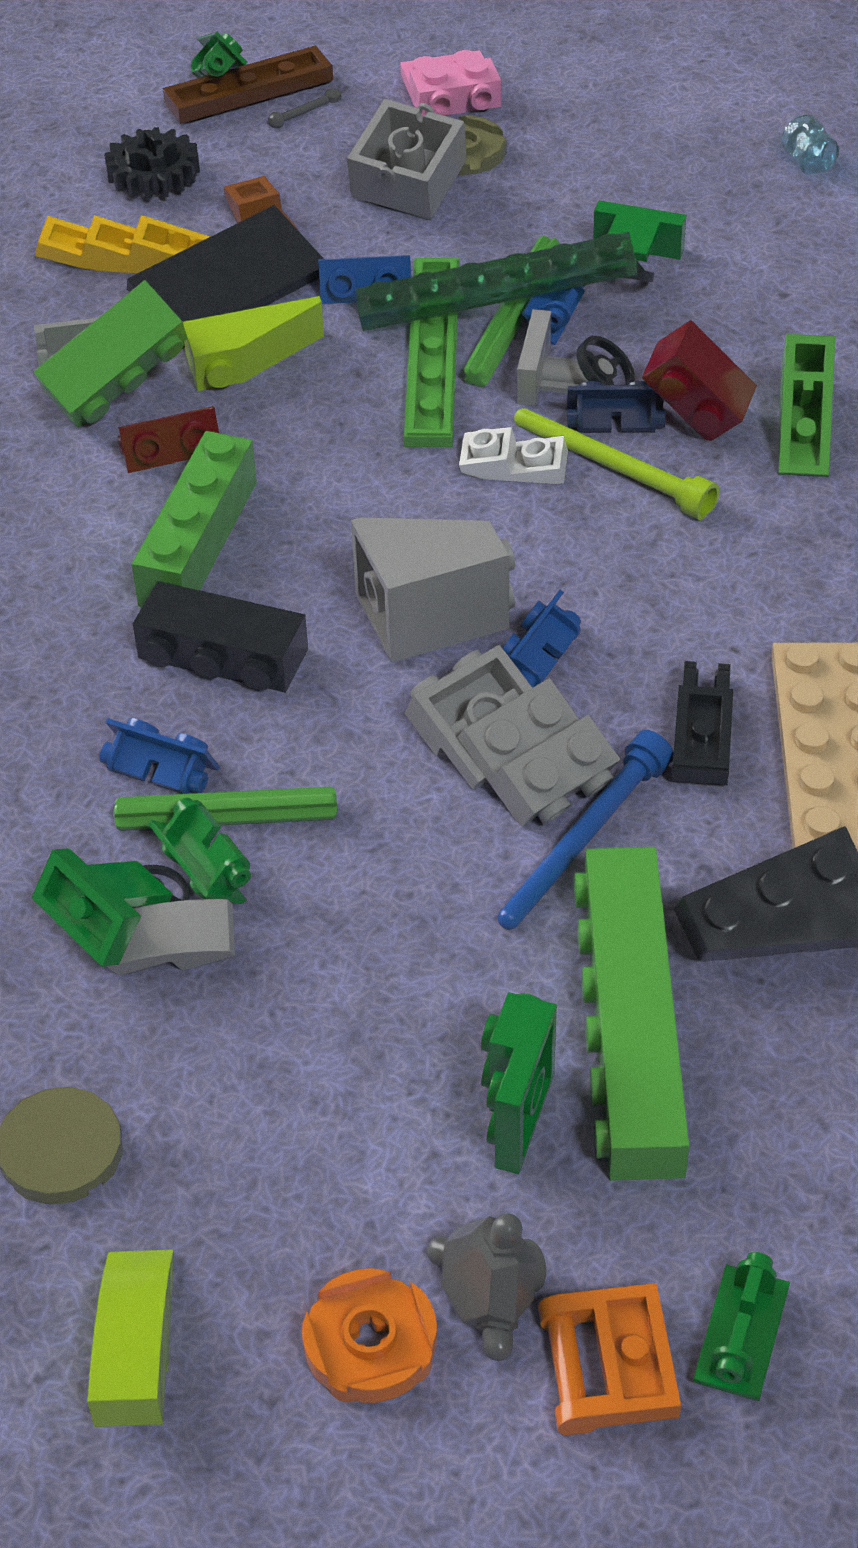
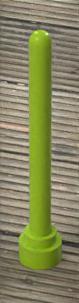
M526 408L519 409L514 415V421L517 426L543 438L564 436L567 449L674 497L675 503L680 506L681 511L701 521L718 502L720 487L717 483L706 478L696 476L694 478L686 477L683 480Z

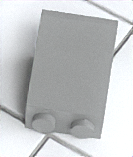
M367 517L351 520L355 594L391 662L509 629V609L515 606L514 593L509 582V571L515 569V557L508 540H500L490 521Z

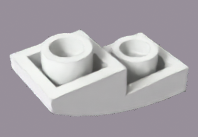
M512 427L481 429L475 432L464 433L459 467L461 473L481 479L561 484L564 483L568 449L564 436L534 438L516 442Z

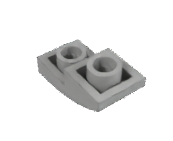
M202 899L166 902L134 908L141 915L139 923L120 964L107 967L116 975H125L167 962H173L179 969L187 970L235 956L233 904L228 899Z

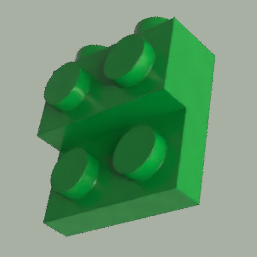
M507 993L500 1015H489L481 1040V1050L489 1052L482 1072L481 1085L489 1088L486 1107L489 1108V1111L493 1112L487 1131V1143L495 1145V1168L515 1174H520L555 1074L557 1004L542 1001L540 998L526 993Z

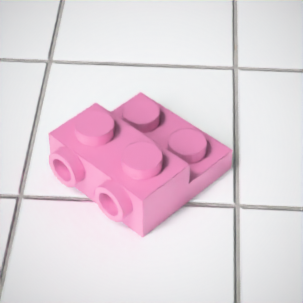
M462 50L452 55L433 58L423 56L413 61L400 62L402 79L416 108L422 103L428 104L432 107L434 113L446 116L501 107V78L491 58L484 59L480 50ZM422 110V115L425 116L427 111Z

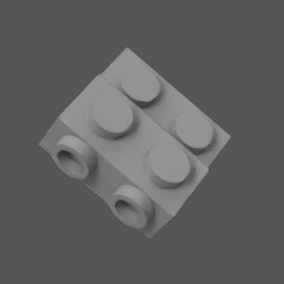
M500 644L483 654L479 650L468 653L453 666V672L441 679H438L436 675H432L422 680L411 690L410 696L412 698L404 713L436 756L442 752L446 753L473 791L487 783L488 780L457 737L466 727L532 688Z
M550 678L466 727L457 737L511 815L522 827L539 817L544 825L551 822L571 807L568 798L581 790L588 798L603 789L614 779L610 771L621 760L589 714L579 720Z

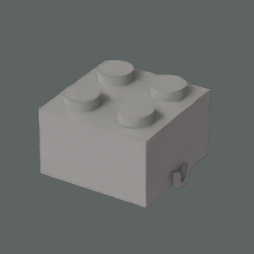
M384 99L347 157L351 197L431 220L467 160L464 121L434 113V110L428 104L422 103L416 108ZM422 110L427 111L425 116L422 115Z

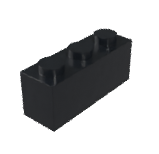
M157 581L133 622L139 659H144L158 667L169 665L195 671L200 676L209 679L220 677L245 683L255 690L271 689L286 693L308 651L305 614Z

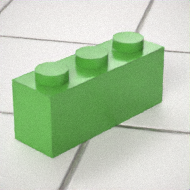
M144 280L34 370L33 373L41 388L78 428L86 422L94 423L103 417L109 410L111 401L124 391L129 393L138 388L146 379L147 372L160 361L168 362L182 350L184 341L188 337L182 320Z

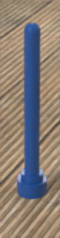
M641 730L625 748L624 767L500 910L498 922L501 927L508 930L516 928L640 781H648L651 777L657 778L673 761L674 755L673 749L666 739L651 730Z

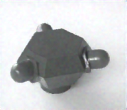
M502 1214L496 1219L488 1216L458 1226L449 1238L446 1236L435 1237L429 1242L427 1247V1255L430 1261L442 1267V1287L461 1320L483 1334L484 1353L494 1361H502L511 1354L513 1349V1330L518 1329V1318L533 1302L534 1292L539 1291L543 1287L546 1279V1262L540 1247L533 1240L522 1238V1223L513 1214Z

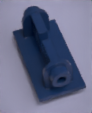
M588 381L578 386H568L566 405L567 427L570 429L577 428L579 433H611V416H621V433H655L656 428H665L664 399L645 381H634L627 385H604L600 382Z

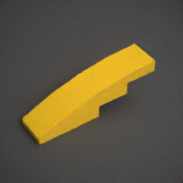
M95 215L90 228L47 216L37 243L35 256L95 271L139 273L210 236L143 215L140 217L137 228Z

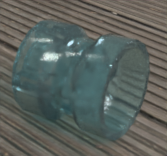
M802 115L795 118L785 127L782 133L781 143L783 148L794 158L801 171L807 175L829 170L839 156L837 142L825 131L824 126L813 115Z

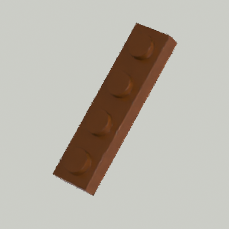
M315 45L229 69L220 76L208 75L163 88L164 103L181 124L332 81L333 65Z

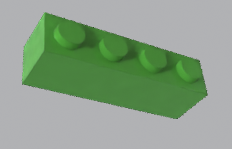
M205 431L132 562L139 607H143L157 581L201 590L257 483L253 440Z

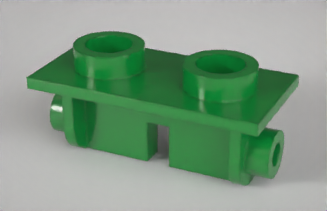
M216 31L197 39L204 47L192 59L191 71L197 78L208 75L220 76L228 69L246 65L247 61L240 55L243 49L233 37L227 33H223L221 36Z
M191 798L179 800L173 808L174 816L169 823L150 820L148 825L162 841V851L171 860L180 864L190 877V886L196 894L203 899H228L230 902L237 904L247 901L238 888L247 884L251 878V872L249 871L250 862L226 834L219 833L210 845L221 829V826L201 801L192 800Z
M751 1252L747 1255L746 1260L738 1263L737 1267L725 1265L693 1383L760 1401L790 1286L789 1281L776 1278L777 1273L772 1268L773 1260L768 1255L760 1252Z

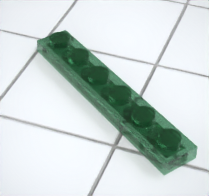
M629 232L605 234L587 241L558 244L544 250L524 254L514 253L496 260L466 263L457 268L433 273L423 272L414 277L390 282H375L366 287L356 288L359 319L362 330L367 331L637 275L638 272Z

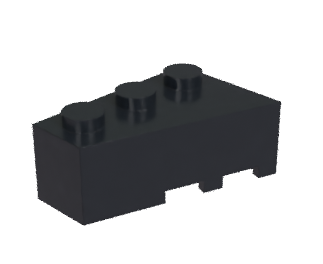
M846 826L683 896L674 908V911L698 961L706 962L858 947V851Z

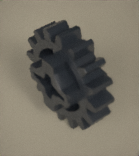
M154 127L152 131L137 129L136 136L134 137L123 134L121 135V143H110V152H106L104 155L108 182L115 183V190L117 192L128 189L129 197L132 198L139 193H145L146 199H151L154 193H160L166 198L169 197V190L171 189L183 192L185 190L184 182L195 183V174L200 173L197 144L190 143L187 134L176 137L175 129H171L165 134L160 133L159 127Z

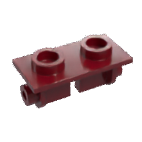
M211 406L118 427L120 435L117 436L120 452L125 458L128 473L190 460L205 431L219 433L215 407Z

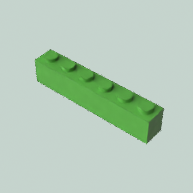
M656 847L586 849L585 873H574V896L576 908H587V919H578L579 954H590L591 966L582 967L583 1003H595L596 1015L586 1016L587 1053H599L600 1067H590L591 1104H603L604 1120H594L596 1158H608L610 1181L686 1178L689 1138Z

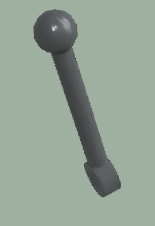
M328 89L323 97L283 113L272 112L269 115L268 122L271 127L280 128L289 119L329 102L335 103L340 101L341 91L338 89Z

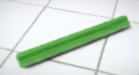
M544 235L539 237L464 367V372L466 373L464 381L467 384L484 387L490 381L525 318L522 315L524 309L553 259H557L560 254L558 250L560 243L555 237L549 239Z

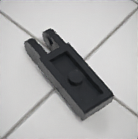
M685 661L683 685H679L672 781L728 785L733 689H729L731 664L718 663L713 688L698 686L699 670L696 667L697 662Z

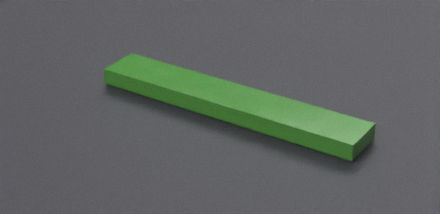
M414 258L404 447H453L460 258Z

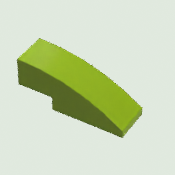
M173 1250L108 1252L94 1325L87 1398L94 1427L163 1425L166 1372L169 1371L174 1266Z

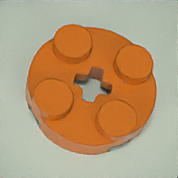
M367 1268L344 1273L329 1281L318 1292L319 1300L311 1307L309 1315L308 1311L306 1312L302 1323L304 1354L313 1376L318 1382L328 1388L331 1395L337 1400L343 1402L358 1401L361 1403L388 1401L407 1393L430 1374L432 1360L437 1348V1322L430 1300L418 1286L410 1281L409 1287L402 1281L391 1279V1272ZM372 1323L376 1332L386 1330L388 1332V1336L382 1338L380 1344L367 1347L354 1341L360 1337V1326Z

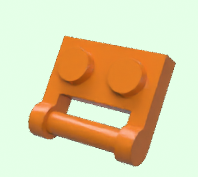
M657 1283L557 1294L546 1297L539 1302L537 1307L540 1325L549 1333L560 1404L556 1406L554 1411L557 1430L560 1434L566 1436L591 1433L601 1427L680 1418L681 1401ZM593 1322L606 1395L586 1396L575 1326L578 1323Z

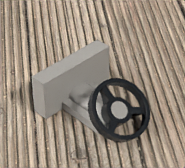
M532 310L517 368V404L536 406L540 391L567 394L568 386H578L588 381H596L604 385H614L613 379L617 376L616 367L619 364L624 372L626 385L635 381L634 369L625 353L612 341L601 336H590L585 339L577 349V359L549 356L551 348V311ZM588 345L601 347L614 358L610 360L607 356L601 354L594 356L586 348Z

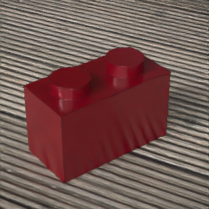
M689 320L657 342L641 377L704 440L709 441L714 440L743 422L757 387L692 320Z

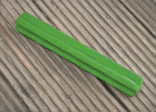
M333 787L119 797L114 805L115 824L117 829L121 831L151 829L148 825L150 820L169 823L174 816L173 808L175 804L183 798L201 801L220 826L333 820L338 812L337 794Z

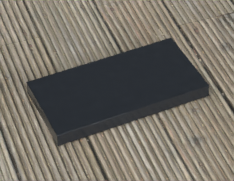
M273 205L128 278L126 290L131 292L146 280L184 322L267 306L319 279L318 260L324 258L281 211Z

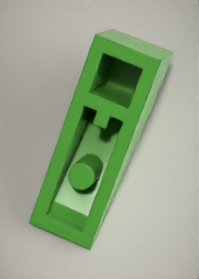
M786 334L781 365L778 475L829 477L836 336Z

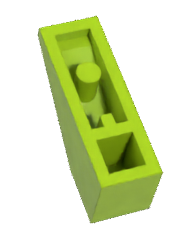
M320 296L183 322L188 337L184 341L186 358L197 391L224 388L228 385L243 383L324 337L322 301Z

